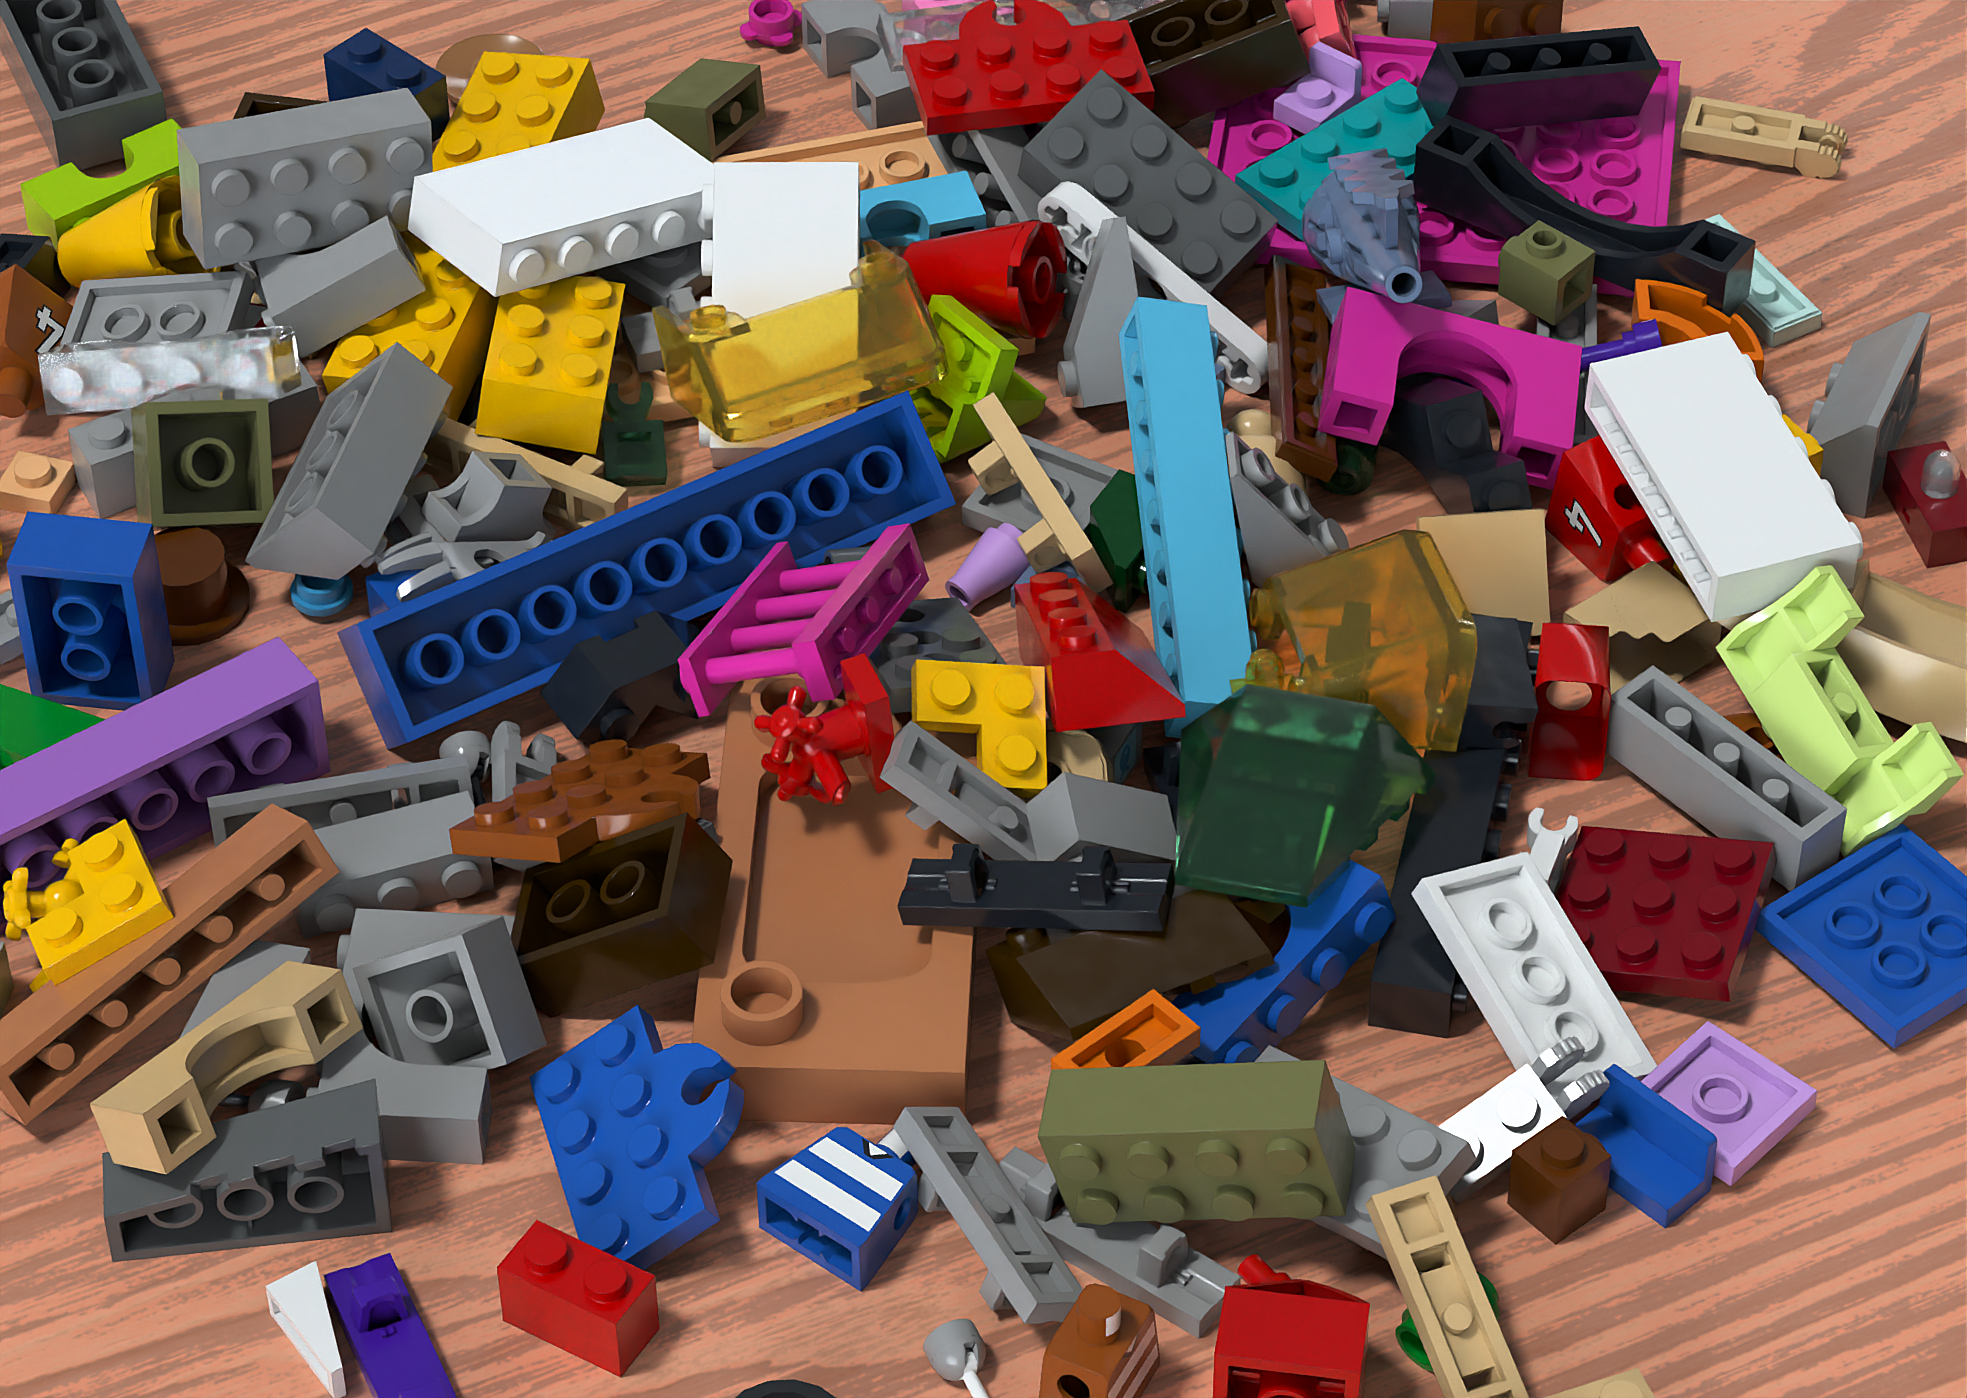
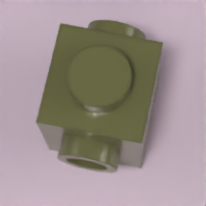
M1538 220L1519 236L1511 237L1502 247L1498 257V265L1500 267L1498 295L1548 323L1556 325L1591 297L1595 251Z

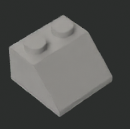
M503 916L439 936L352 968L380 1050L383 1054L393 1059L412 1064L486 1067L489 1070L509 1064L547 1045Z

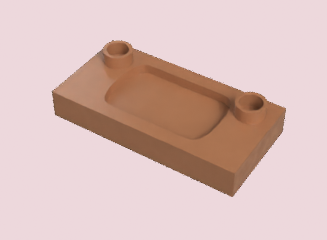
M798 673L738 681L729 692L715 830L720 842L718 845L729 855L733 863L715 960L713 964L699 969L692 1043H700L715 1050L737 1070L729 1079L744 1090V1105L739 1121L894 1125L905 1107H959L966 1117L977 927L903 925L897 905L902 890L906 885L913 858L951 859L954 844L972 843L940 820L927 830H923L906 818L905 814L910 809L913 801L895 788L877 794L857 757L840 762L851 782V790L845 804H840L839 806H833L831 802L823 804L810 794L801 797L793 796L791 800L786 802L781 801L777 796L780 787L777 780L778 775L764 770L761 766L763 755L765 753L770 754L776 738L770 732L763 733L759 731L754 725L755 718L759 715L772 716L779 707L787 705L789 691L794 686L802 687L807 693L801 708L805 717H815L843 706L846 700L844 689L836 699L812 702L805 681ZM912 712L891 713L894 737L897 732L912 721ZM927 731L977 767L976 733ZM791 748L789 749L788 757L785 760L786 764L791 763L794 757L791 752ZM815 772L814 775H815L816 781L819 782V783H821L820 780H819V778H818V776H817V774H816V772ZM718 1080L709 1084L701 1093L698 1104L704 1102L711 1095L717 1083L724 1080Z

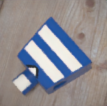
M836 1127L763 1176L756 1183L759 1228L861 1292L873 1279L916 1218L918 1212L917 1174L912 1167L917 1162L894 1128L877 1144H874L848 1127Z

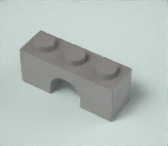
M810 0L801 3L804 50L827 79L851 72L852 110L868 130L922 121L903 66V45L914 43L907 33L902 34L894 25L883 3H877L875 0Z

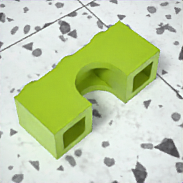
M171 118L123 139L122 145L126 171L117 176L109 178L90 177L83 174L70 162L21 183L28 229L36 236H50L54 248L57 250L58 241L66 231L160 178L172 175L180 176L177 130L182 128Z

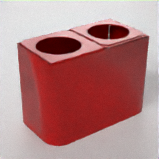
M1555 622L1542 623L1534 688L1538 712L1535 717V723L1531 722L1527 762L1528 777L1590 781L1599 777L1604 768L1611 702L1609 627ZM1554 681L1586 683L1591 689L1592 696L1590 701L1582 708L1563 710L1549 702L1546 691Z

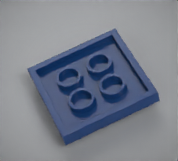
M1903 823L1775 900L1760 911L1755 930L1894 1049L1967 1003V876Z

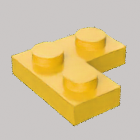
M915 660L911 668L912 721L925 731L976 733L977 768L1017 797L1034 798L1047 787L1045 667Z
M126 819L103 832L93 835L87 841L67 852L84 894L64 906L51 911L43 918L26 927L41 966L55 986L174 918L138 836Z

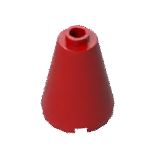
M1037 219L912 242L905 252L898 257L895 266L896 283L909 301L928 307L932 295H951L991 328L1024 339H1043L1048 337L1057 325L1064 306L1066 293L1055 292L1057 273H1067L1064 240L1056 225Z

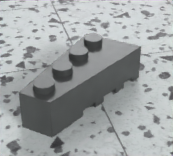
M375 1078L211 1123L217 1137L168 1174L115 1164L109 1152L102 1153L104 1221L112 1262L392 1232L388 1167Z

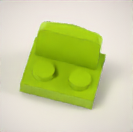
M932 295L915 348L895 349L878 402L908 390L938 462L942 464L992 440L986 430L987 428L973 407V404L994 392L1012 422L1018 428L1036 419L1042 413L1047 397L1013 370L1019 353L1017 347L951 295Z

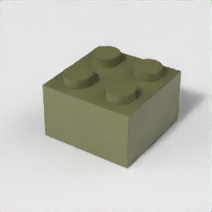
M268 398L145 402L131 408L137 522L153 524L154 531H163L181 526L210 529L257 527L263 525L274 503Z

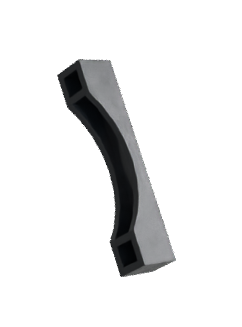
M1447 114L1416 144L1413 183L1415 194L1413 196L1417 202L1508 240L1513 236H1519L1540 220L1595 251L1593 276L1633 292L1636 279L1681 285L1708 295L1707 305L1717 309L1729 318L1750 294L1756 241L1704 219L1684 225L1652 227L1625 223L1594 213L1568 200L1539 180L1511 153L1496 134Z

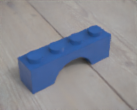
M1321 844L1279 888L1291 925L1283 947L1273 958L1275 964L1235 981L1217 983L1216 987L1195 995L1190 991L1179 994L1171 1002L1201 1027L1200 1046L1173 1065L1254 1062L1268 1045L1276 1047L1284 1037L1292 1034L1311 1008L1328 990L1335 988L1342 981L1346 971L1372 944L1378 942L1385 935L1389 925L1396 919L1382 876Z

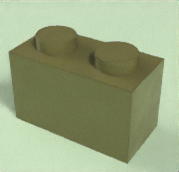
M700 58L645 101L644 119L650 118L705 159L712 162L766 118L760 65Z

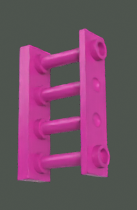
M910 523L887 527L861 560L798 569L788 541L776 543L678 658L681 683L685 691L691 695L698 717L710 716L738 681L796 673L804 679L812 702L836 699L844 689L840 661L865 653L868 658L929 581Z

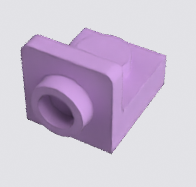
M1322 42L1315 43L1309 49V67L1312 73L1303 76L1274 100L1273 119L1304 134L1360 103L1361 62Z

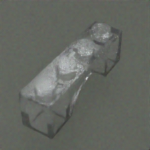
M294 325L236 329L210 336L166 342L130 343L124 342L122 339L65 343L38 355L46 415L131 409L145 402L278 398L302 385Z

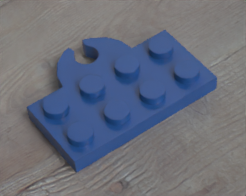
M636 1005L531 1075L529 1080L579 1240L645 1270L720 1221L703 1168L724 1150L737 1129L744 1105V1090L729 1079L737 1070L715 1050L700 1043L675 1044L663 1049L653 1017L639 1005ZM718 1080H724L717 1083L711 1095L704 1102L698 1104L701 1093L709 1084Z

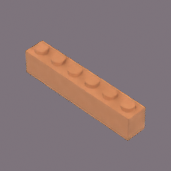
M271 803L162 890L174 918L56 986L49 980L0 1019V1109L26 1126L340 872L309 822Z

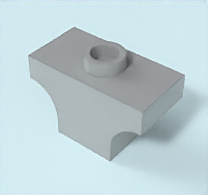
M472 451L460 476L443 489L429 491L420 511L447 542L523 541L532 538L537 531L554 538L557 531L543 516V509L552 487L520 454Z

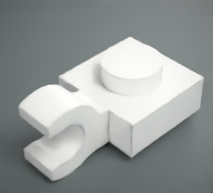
M1536 807L1528 818L1527 844L1531 849L1529 855L1555 896L1561 881L1562 865L1566 856L1574 849L1577 840L1578 819L1575 816L1569 815L1564 828L1557 831L1548 830L1543 827L1544 809Z

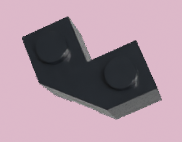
M655 610L634 619V630L605 642L598 634L579 642L574 646L540 694L577 740L589 744L606 740H624L628 742L636 734L638 728L655 705L698 719L699 717L691 695L685 691L681 683L680 666L678 663V658L701 633L698 626Z

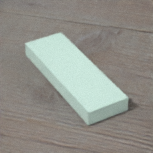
M1720 214L1705 219L1740 234ZM1755 248L1750 294L1735 312L1771 348L1820 329L1822 312Z

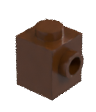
M1562 1115L1512 1150L1507 1204L1556 1245L1606 1209L1612 1156L1606 1152L1604 1146L1596 1137L1589 1133H1583Z

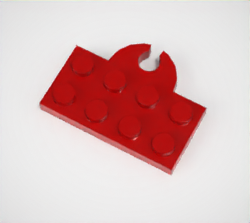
M988 0L965 14L959 24L958 39L932 40L926 43L903 45V66L927 136L1051 121L1101 69L1149 110L1154 109L1155 90L1128 20L1099 21L1093 24L1071 26L1062 12L1047 3L1037 0H1014L1013 22L1017 25H1003L996 22L997 5L993 0Z

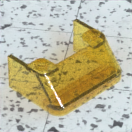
M874 239L862 242L865 256L859 260V266L849 273L850 286L744 319L738 313L726 311V307L723 305H708L692 311L690 319L682 320L663 305L652 308L671 398L727 442L743 443L772 436L895 396L907 390L911 391L935 383L946 377L950 370L944 343L909 263Z

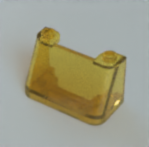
M1403 529L1270 576L1265 579L1262 589L1255 588L1253 590L1249 608L1251 625L1258 628L1263 640H1279L1283 630H1287L1300 660L1299 677L1292 676L1289 680L1286 705L1288 714L1296 716L1298 726L1305 741L1456 752L1475 668L1477 630L1475 622L1437 545L1428 531Z

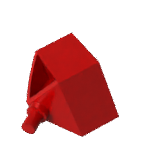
M1252 1254L1244 1259L1238 1267L1237 1274L1247 1284L1225 1286L1214 1352L1213 1398H1363L1370 1303L1345 1291L1310 1280L1291 1279L1285 1272L1276 1273L1258 1254Z

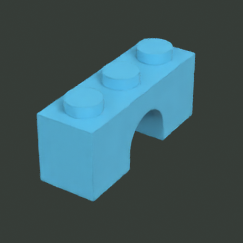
M967 171L860 191V283L873 281L872 254L879 249L896 245L908 247L909 244L916 241L986 228V213Z

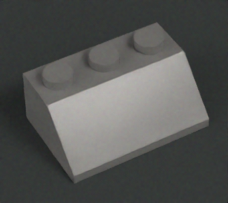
M1919 311L1854 341L1844 364L1835 362L1830 370L1825 388L1826 401L1817 399L1813 405L1807 425V433L1812 435L1820 447L1824 449L1820 479H1826L1830 483L1835 495L1836 504L1842 513L1865 519L1884 478L1887 452L1897 450L1917 407L1931 314Z

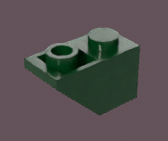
M1119 469L1090 505V543L1113 582L1112 585L1106 588L1112 604L1116 610L1127 613L1141 593L1147 594L1149 591L1135 475Z

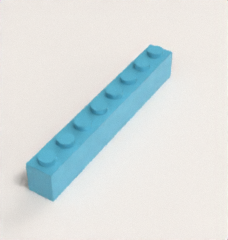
M1137 296L1119 332V342L1156 655L1183 700L1186 717L1164 720L1165 737L1193 740L1203 738L1206 741L1219 739L1220 712L1263 706L1264 699L1262 684L1255 682L1253 662L1256 656L1257 638L1255 632L1248 628L1246 611L1250 600L1249 581L1242 578L1240 559L1243 551V539L1241 529L1235 527L1233 512L1235 500L1228 473L1225 435L1230 432L1227 428L1222 427L1221 408L1224 400V385L1222 380L1216 379L1214 365L1218 350V338L1215 331H1210L1207 305Z

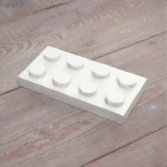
M1528 852L1421 879L1411 894L1516 1071L1527 1063L1531 1067L1543 1052L1554 1047L1556 1043L1561 1042L1563 1039L1572 1038L1573 1036L1579 1039L1586 1049V1053L1583 1054V1057L1573 1067L1545 1086L1554 1101L1564 1088L1593 1070L1597 1071L1599 1069L1604 1072L1612 1064H1616L1641 1082L1657 1067L1656 1062Z

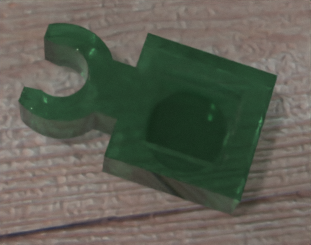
M641 382L639 402L635 404H626L621 401L618 396V384L610 383L605 406L608 415L614 421L602 422L600 431L602 458L605 464L604 480L621 487L666 485L668 473L663 420H645L650 414L653 401V390L650 383Z

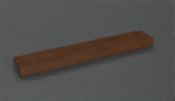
M1272 255L1264 269L1271 435L1276 439L1275 457L1287 461L1294 469L1328 483L1338 467L1336 436L1318 431L1330 337L1328 317L1318 303L1316 290L1326 288V276L1279 255Z

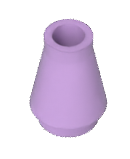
M1002 523L997 529L987 528L955 575L945 583L948 595L950 597H958L967 611H970L981 601L1015 583L1030 565L1017 541V538L1023 533L1009 523Z

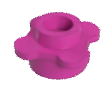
M754 0L749 6L748 23L740 26V35L745 40H757L760 44L766 46H786L793 41L792 32L794 28L802 25V13L793 9L791 2L788 0Z

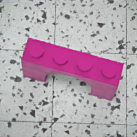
M1347 287L1331 330L1318 431L1377 446L1393 407L1396 381L1398 379L1420 372L1450 375L1469 383L1476 389L1482 390V394L1495 408L1500 421L1498 452L1524 460L1528 484L1553 490L1562 454L1573 447L1582 346L1410 302L1398 303L1387 296Z

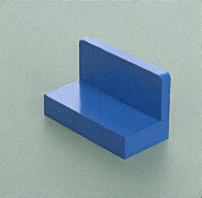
M1612 1064L1603 1072L1610 1082L1608 1090L1603 1093V1096H1600L1599 1105L1578 1121L1575 1126L1583 1133H1589L1596 1137L1602 1143L1606 1152L1612 1156L1608 1187L1658 1224L1667 1228L1711 1191L1717 1137L1616 1064Z

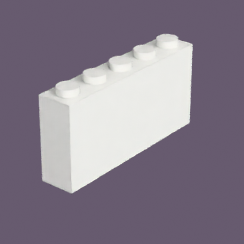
M645 118L414 177L408 230L490 294L497 297L713 238V220H703L702 186L703 184H714V164L650 118Z
M714 162V184H703L702 186L703 220H713V240H702L701 245L702 276H712V296H701L700 304L701 333H711V353H700V389L711 390L710 411H699V446L710 447L713 467L730 466L859 411V162Z
M1728 332L1590 364L1584 409L1711 622L1767 608L1798 585L1815 567L1833 565L1847 589L1853 587L1857 560L1861 559L1863 555V542L1859 529L1853 522H1848L1836 504L1835 495L1830 483L1826 479H1820L1809 461L1804 442L1800 437L1793 436L1782 418L1781 408L1777 399L1773 395H1767L1756 377L1755 367L1751 358L1747 354L1740 352Z

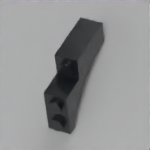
M1425 372L1396 381L1394 403L1379 440L1380 446L1391 449L1407 459L1432 487L1448 514L1533 509L1524 460L1493 450L1482 390Z

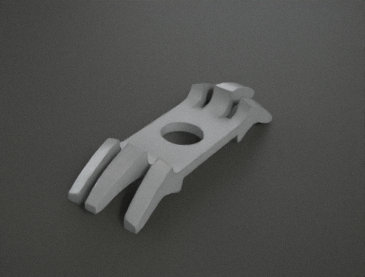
M537 531L532 538L523 541L436 542L432 541V536L426 532L386 549L376 556L375 561L381 575H390L405 570L425 569L398 587L396 596L400 602H405L484 570L483 567L476 563L475 558L489 557L503 562L553 541L555 538Z

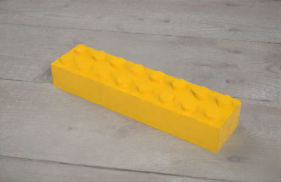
M484 51L432 154L433 172L596 131L605 112V107L590 58ZM409 230L399 233L417 259L426 290L340 337L322 373V378L327 392L330 394L398 342L453 387L442 411L447 414V418L458 421L471 390L487 360L499 296L494 297Z

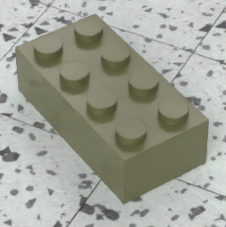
M1326 1060L1052 1069L1037 1136L1072 1222L1095 1225L1134 1221L1174 1223L1180 1220L1225 1219L1229 1221H1243L1248 1218L1285 1217L1307 1220L1322 1216H1346L1356 1151Z

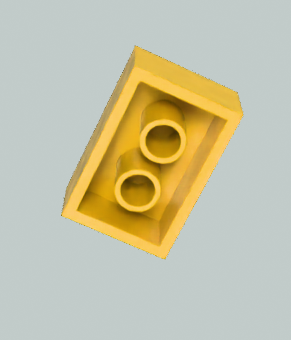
M574 275L499 296L482 380L475 434L596 455L625 284L605 281L597 277Z

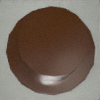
M194 526L173 527L155 534L172 646L200 645L219 639L237 627L249 610L250 587L242 571L226 560L225 548L220 538L209 530Z

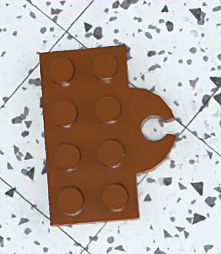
M606 740L594 743L589 746V753L577 760L564 761L551 767V774L540 780L516 785L512 789L513 795L502 801L477 806L473 810L474 816L449 829L452 852L456 855L561 863L598 841H607L686 812L693 819H698L702 812L698 785L711 778L707 753L680 751V746L675 743L655 744L644 749L628 748L627 742L624 740Z

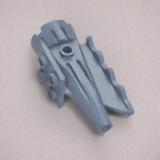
M1387 148L1328 157L1329 170L1335 171L1321 181L1322 185L1315 190L1311 200L1310 198L1308 199L1302 214V234L1310 255L1326 272L1353 283L1316 290L1318 303L1331 324L1333 325L1347 287L1387 296L1398 303L1410 302L1434 309L1451 307V294L1433 270L1420 272V214L1413 196L1415 194L1413 181L1405 180L1404 170L1397 169L1395 158H1388Z

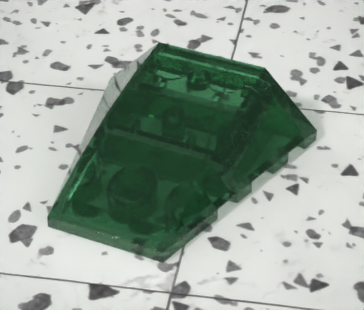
M1246 684L1181 729L1175 885L1307 908L1350 867V855L1355 850L1366 851L1378 840L1379 827L1387 819L1397 821L1409 810L1410 797L1416 792L1425 794L1435 785L1436 773L1375 705Z

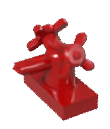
M865 653L840 661L846 698L843 706L815 717H805L801 708L807 693L802 687L794 686L789 691L787 705L779 707L772 716L759 715L755 718L754 725L759 731L763 733L770 732L776 738L770 754L765 753L763 755L761 766L764 770L778 775L777 780L780 787L777 796L781 801L786 802L791 800L793 796L801 797L810 794L823 804L829 802L833 806L845 804L851 790V782L840 762L857 757L877 794L894 788L880 778L895 738L889 696ZM791 748V752L794 757L791 763L786 764L785 760L787 759L789 749ZM815 772H816V774H817V776H818V778H819V780H820L821 783H819V782L816 781V778H815V775H814Z

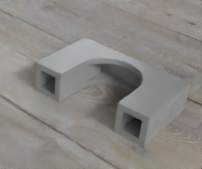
M387 215L336 244L315 253L308 254L311 250L308 249L248 261L257 277L252 279L255 291L267 308L261 312L267 329L278 344L287 340L300 359L426 290L415 255Z
M356 908L351 934L341 935L339 938L337 969L342 971L363 1029L315 1064L317 1076H321L319 1086L308 1087L306 1097L375 1078L386 1160L483 1165L493 1113L488 1068L412 1064L393 1059L380 1052L372 1045L376 1035L352 968L439 936L502 916L511 937L515 916Z

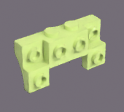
M1833 565L1815 567L1798 585L1779 600L1737 624L1715 648L1761 721L1764 732L1774 742L1786 764L1847 808L1840 852L1843 857H1848L1896 828L1908 816L1926 813L1964 776V773L1932 722L1914 724L1895 743L1893 742L1835 649L1865 616Z

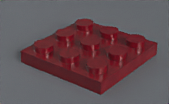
M1582 826L1556 899L1611 990L1731 1002L1777 862L1775 846L1773 842Z

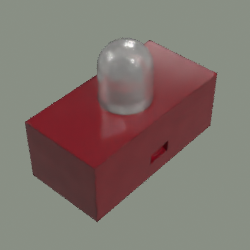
M1946 441L1888 451L1882 488L1926 568L1967 561V478L1961 469L1958 457L1951 452Z

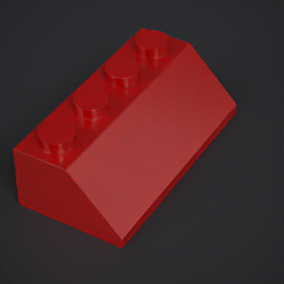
M1045 572L1031 576L1030 583L1014 584L1019 655L1024 666L1045 667V710L1056 732L1186 717L1185 704L1143 630L1079 579L1068 578L1065 573Z

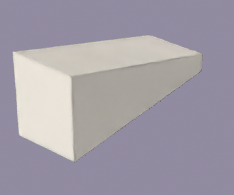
M314 1261L266 1286L271 1316L332 1398H342L347 1395L343 1367L317 1262Z

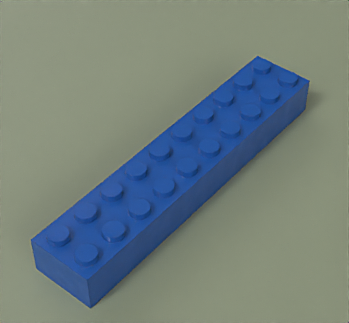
M907 390L337 632L388 750L411 742L549 682L550 678L579 642L598 634L605 642L634 630V619L655 610L687 622L723 606L776 543L788 541L798 569L813 567L823 562L826 550L859 547L878 539L889 526L912 524L956 505V502Z

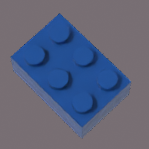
M28 511L6 565L31 694L63 705L124 711L164 692L175 660L153 524Z

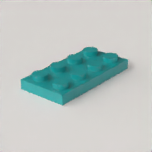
M1401 78L1235 175V183L1279 220L1278 224L1304 241L1302 234L1303 209L1308 199L1310 198L1311 200L1315 190L1322 185L1321 181L1335 171L1329 170L1328 157L1387 148L1388 158H1395L1397 169L1404 170L1405 180H1412L1414 183L1416 144L1433 126L1416 94L1417 87Z

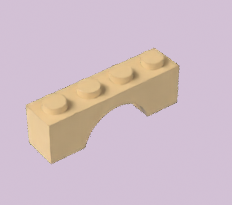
M286 961L91 1102V1109L113 1163L168 1174L217 1137L211 1124L210 1116L217 1105L233 1091L258 1077L293 1066L316 1064L363 1029L341 969Z

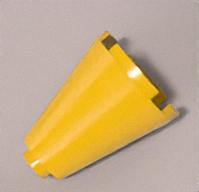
M178 175L160 178L66 231L60 237L56 250L58 264L63 276L72 286L80 288L82 281L213 273L220 272L221 266L204 269L183 235L180 176Z

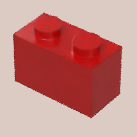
M539 1220L532 1224L497 1266L504 1322L620 1378L660 1329L655 1275Z

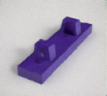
M391 1253L372 1258L355 1267L343 1268L323 1275L326 1294L373 1398H457Z

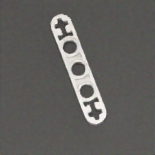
M1069 181L1061 182L1039 202L1037 209L1040 221L1056 225L1064 240V246L1087 266L1089 265L1102 220L1118 217L1083 187ZM1127 225L1138 297L1207 305L1210 331H1215L1218 338L1215 363L1225 367V382L1238 392L1245 394L1255 393L1269 380L1267 342ZM1148 277L1159 284L1166 297L1159 294L1153 288Z

